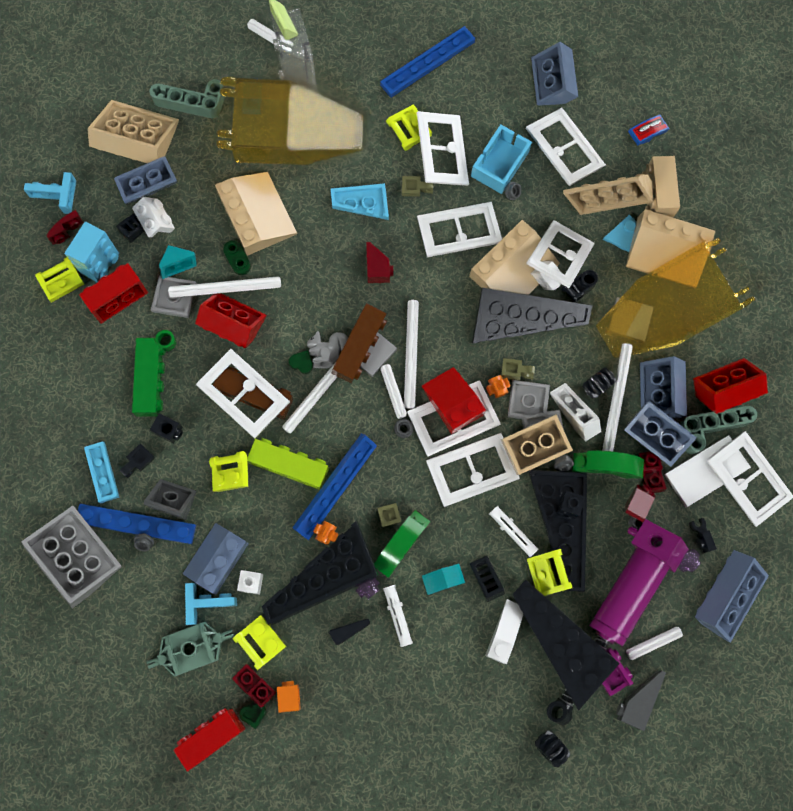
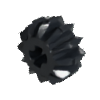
M607 367L602 368L584 382L582 387L591 398H596L616 382V378Z
M545 731L535 741L537 749L554 767H560L570 757L568 748L551 731Z

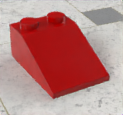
M454 367L421 386L451 435L484 416L486 412L476 393Z

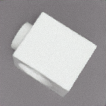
M542 261L561 272L553 261ZM536 269L531 273L544 290H555L561 285V283Z
M241 570L237 591L260 595L263 574Z

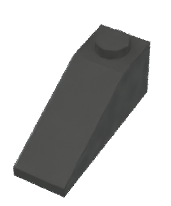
M657 670L633 691L623 703H620L616 711L618 715L617 720L645 731L666 672Z

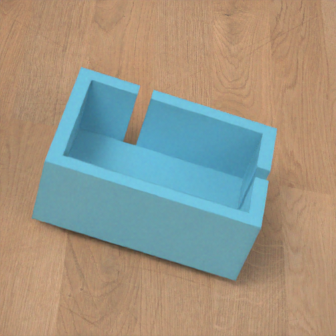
M501 124L483 150V154L479 156L473 165L471 173L472 178L500 194L504 192L506 185L511 181L528 155L532 144L530 140L518 134L514 145H512L515 132Z
M84 222L64 253L80 274L95 282H99L100 278L108 275L109 266L111 267L112 264H115L119 257V252L106 232L87 222Z

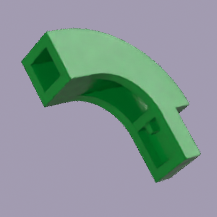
M611 451L574 453L572 471L574 473H605L617 475L625 479L643 478L644 459L638 456Z
M414 510L374 563L376 569L389 578L431 521Z

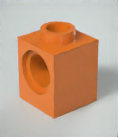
M294 681L282 682V686L277 687L278 713L301 710L299 684L294 685Z

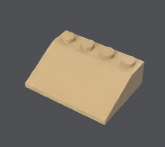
M111 100L88 127L89 147L149 163L166 155L179 119Z
M268 172L233 177L215 185L247 256L297 235L295 227Z
M637 174L635 177L630 178L621 177L614 181H600L592 185L583 184L581 187L563 190V194L580 215L653 203L652 181L648 174Z
M645 209L637 218L626 267L696 288L712 248L715 231Z
M521 220L471 269L469 277L481 288L529 295L539 283L531 274L535 269L527 265V261L539 244L540 236L525 221ZM549 248L540 260L553 261L556 266L560 264Z

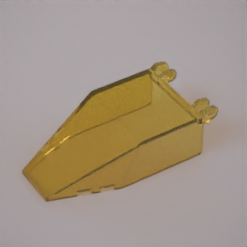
M223 77L221 79V85L235 87V90L231 88L220 89V95L234 97L232 131H217L219 137L232 138V141L219 140L217 141V147L232 150L236 162L310 165L316 161L328 160L331 157L362 151L363 115L291 80Z
M719 238L706 242V240L636 280L620 300L599 321L596 327L614 358L620 357L623 343L632 345L631 355L677 346L742 310L756 300L753 296L740 304L737 297L747 293L750 290L749 287L734 294L716 264L714 258L726 252V249L721 248L714 254H710L708 249L719 244Z

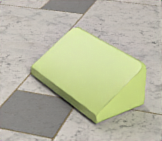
M269 0L270 11L284 39L287 41L298 36V32L284 5L276 0Z

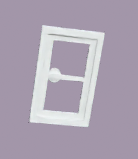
M563 108L554 111L525 128L568 186L606 166ZM560 121L574 140L562 147L557 146L553 149L540 131ZM577 143L591 163L571 173L560 157L564 153L563 150Z
M417 112L425 182L468 186L469 179L460 116ZM428 122L451 124L454 142H449L447 146L431 145ZM431 149L455 153L458 174L435 173Z
M492 202L417 216L427 257L495 245L502 240ZM484 213L490 235L467 240L466 234L462 233L459 218ZM455 219L458 230L456 242L435 246L429 223Z
M553 220L528 259L527 265L570 288L595 243ZM558 231L582 244L577 254L572 250H567L565 253L551 245ZM548 247L572 261L565 275L540 261Z
M232 349L196 384L254 438L290 403L288 399ZM230 364H233L248 378L243 383L244 389L232 402L212 385ZM256 385L274 403L253 423L235 404L247 391H253Z
M480 380L469 386L485 407L486 412L484 416L486 420L464 430L460 429L457 433L434 443L421 418L436 411L431 401L407 411L427 457L501 425Z
M746 431L707 460L708 464L755 527L793 498L792 493ZM744 447L759 469L746 480L738 479L735 482L722 462ZM760 473H763L778 495L757 511L742 490L747 489L748 483Z
M501 433L426 460L444 507L520 479L501 442V439H503ZM495 446L506 473L482 481V474L475 471L470 455ZM466 457L472 472L471 481L474 485L450 493L440 466Z

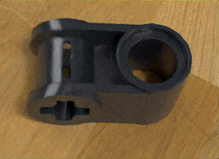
M586 270L574 279L570 288L563 286L561 290L568 294L572 299L571 302L576 303L595 287L598 275L593 270ZM589 278L592 280V283L588 284L584 279Z

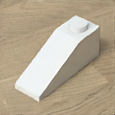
M566 383L550 392L551 397L571 426L585 442L601 432L599 417Z
M506 600L485 655L503 664L508 662L523 617V612L517 603Z

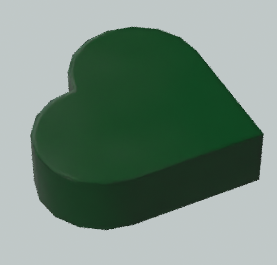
M308 350L294 354L289 358V365L292 369L299 370L302 374H309L312 371L313 366Z
M256 703L252 706L246 705L240 709V719L257 729L266 714V707L264 705L260 708Z

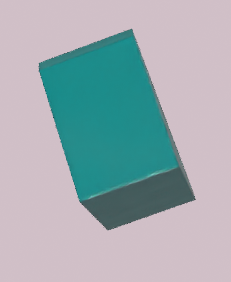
M168 245L159 264L161 278L165 279L196 267L195 253Z
M459 564L441 568L422 576L427 595L465 583Z

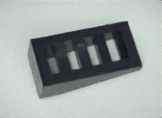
M135 213L116 226L118 231L130 243L145 231L137 220L138 218ZM135 222L138 227L135 228L132 224Z
M488 556L470 563V567L487 602L505 594V590ZM487 564L488 567L477 571L476 568ZM487 572H490V573H491L490 575H488V576H486V577H484V578H482V579H481V577H480L481 575H483V574H485V573H487ZM492 579H494V581H495V582H493V583H491V584H488V585H486V586L484 585L485 582H488V581H490V580H492ZM494 587H498V589L490 593L487 592L488 590Z
M363 619L332 629L328 633L335 644L339 646L369 626L371 622L369 619Z

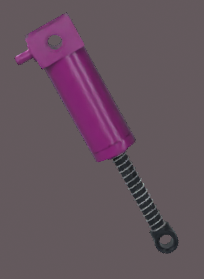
M645 519L639 530L632 526L629 527L628 534L634 536L631 543L636 549L589 625L596 631L595 634L598 636V638H595V642L604 650L607 649L608 645L614 643L621 647L624 646L627 641L626 639L629 638L667 572L670 570L675 573L689 550L681 537ZM565 689L562 698L558 697L547 708L548 718L559 725H566L571 721L572 710L574 709L573 700ZM562 708L563 715L560 718H557L556 712L558 709Z

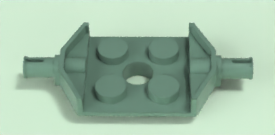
M202 622L162 637L159 655L154 659L146 661L147 664H150L148 668L151 669L158 665H163L176 677L212 662L219 661L221 644L223 641L234 637V634H231L233 630L230 629L226 632L218 633L207 622ZM187 643H192L195 647L191 655H187L184 652V647Z

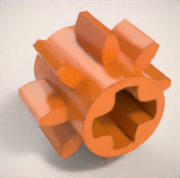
M498 375L488 380L490 385L486 389L489 396L494 394L495 398H499L509 393L507 388H510L511 385L508 378L503 379L501 375Z
M323 521L322 525L317 524L313 531L317 534L315 539L326 545H329L330 541L335 542L339 535L335 532L337 527L326 521Z

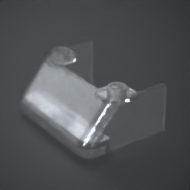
M300 9L287 11L298 32V36L287 41L284 39L271 14L270 17L276 39H273L275 51L279 50L280 53L277 55L281 70H278L280 80L305 93H317L313 55Z

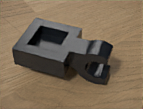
M140 443L126 456L129 462L120 471L129 478L136 468L142 471L155 457Z
M698 519L700 522L699 527L695 525L694 521L689 522L690 529L698 533L696 542L699 549L703 550V553L716 550L717 548L710 530L706 528L705 519Z

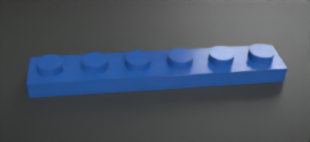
M465 26L380 81L381 87L392 98L475 43V37Z
M360 434L292 527L307 540L311 538L316 525L322 523L377 447L366 435Z
M79 504L78 508L80 515L92 527L136 535L145 533L153 538L191 545L193 543L196 529L195 524Z

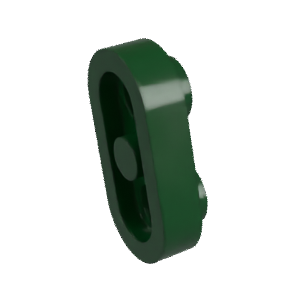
M234 240L225 243L223 251L233 271L237 275L247 274L251 269V264L241 244ZM231 247L236 248L234 251L229 250ZM243 262L244 265L238 266V263Z

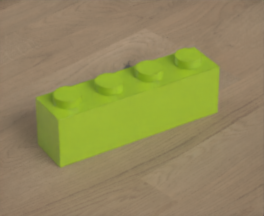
M264 438L254 440L247 458L249 464L318 490L322 488L329 470L324 460L315 458L314 461L309 459L305 453L298 451L295 454L290 452V448L283 445L276 447L271 445V441Z

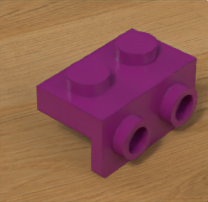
M607 647L605 651L620 663L602 684L607 694L612 696L624 687L631 686L634 683L631 680L633 676L629 669L621 664V656L617 650Z

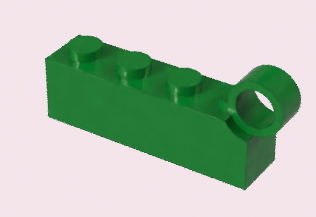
M169 330L158 332L155 338H136L132 413L136 417L158 416L160 411L163 410V400L160 399V394L164 391V382L161 381V374L165 372V364L162 362V355H165L166 351H171L176 346V338ZM163 337H171V342L168 345L160 344Z

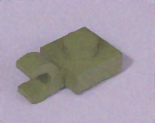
M402 176V196H420V191L433 193V183L422 182L421 176Z
M503 358L501 372L503 379L508 378L520 381L521 376L526 379H533L535 373L534 366H523L522 360Z

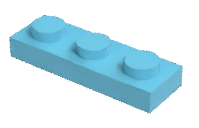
M102 441L84 447L98 502L104 503L119 498L105 442Z

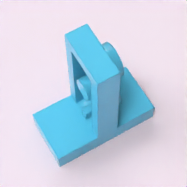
M64 172L62 186L56 183L44 185L39 182H32V184L25 183L24 191L30 198L58 199L59 208L64 214H69L72 212L76 179L72 173Z
M186 583V625H197V608L237 606V598L232 597V594L228 593L219 594V598H211V595H199V599H197V584Z

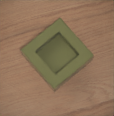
M396 503L377 508L382 528L401 523Z

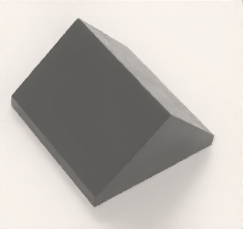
M160 479L144 500V505L186 520L197 491Z

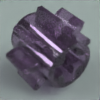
M694 548L690 549L678 568L682 572L689 570L692 573L701 564L698 558L700 554Z
M374 578L359 585L355 591L361 598L365 596L367 599H370L380 591L377 587L380 583Z

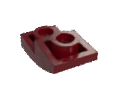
M74 210L60 219L46 236L53 245L61 244L70 237L67 232L68 230L77 229L84 222L78 212Z
M651 451L639 453L638 457L644 459L643 484L653 489V493L666 491L667 488L661 472L663 466L660 458Z
M245 664L231 678L260 708L276 693L248 664Z

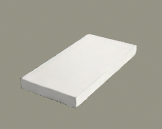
M729 435L664 475L685 507L692 505L724 485L707 460L733 441ZM739 450L722 462L732 478L751 468Z

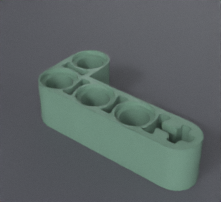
M217 79L210 80L207 83L204 93L163 84H154L149 91L154 104L158 107L207 118L219 116L225 99L223 85Z
M751 406L727 409L718 414L708 412L688 416L680 425L697 437L695 442H697L698 448H694L691 444L686 452L696 454L705 448L706 439L704 433L739 428L751 424L757 419L756 409ZM724 416L730 419V423L724 420ZM705 419L711 421V427L706 424ZM687 422L693 425V430L687 427Z

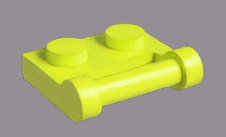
M414 104L386 120L388 126L392 127L401 141L404 151L409 150L420 142L417 112L419 111ZM401 120L412 138L407 139L398 125V121ZM429 128V136L431 137L432 131Z
M68 257L52 268L35 274L51 303L84 285L83 280ZM66 268L69 269L46 282V279Z
M244 451L237 452L235 455L210 458L209 464L212 468L213 492L248 487L247 454ZM238 463L237 468L221 469V465Z
M561 549L527 559L535 588L544 596L573 588L567 578L561 555H563ZM550 558H553L561 582L559 586H557L549 561Z
M262 615L233 637L235 643H239L255 663L254 667L257 671L287 647L271 626L267 624ZM248 634L252 636L266 654L262 659L245 639V636Z

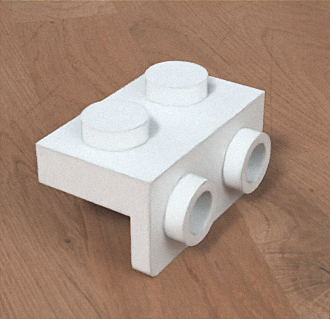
M143 197L133 206L132 209L148 237H153L158 231L170 233L175 229L171 218L165 212L160 200Z

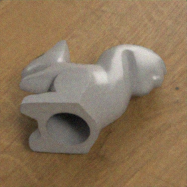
M317 331L307 342V347L310 348L309 355L316 356V358H313V368H330L338 359L340 351L344 348L348 340L347 335L336 332L330 336L329 342H321L320 332Z

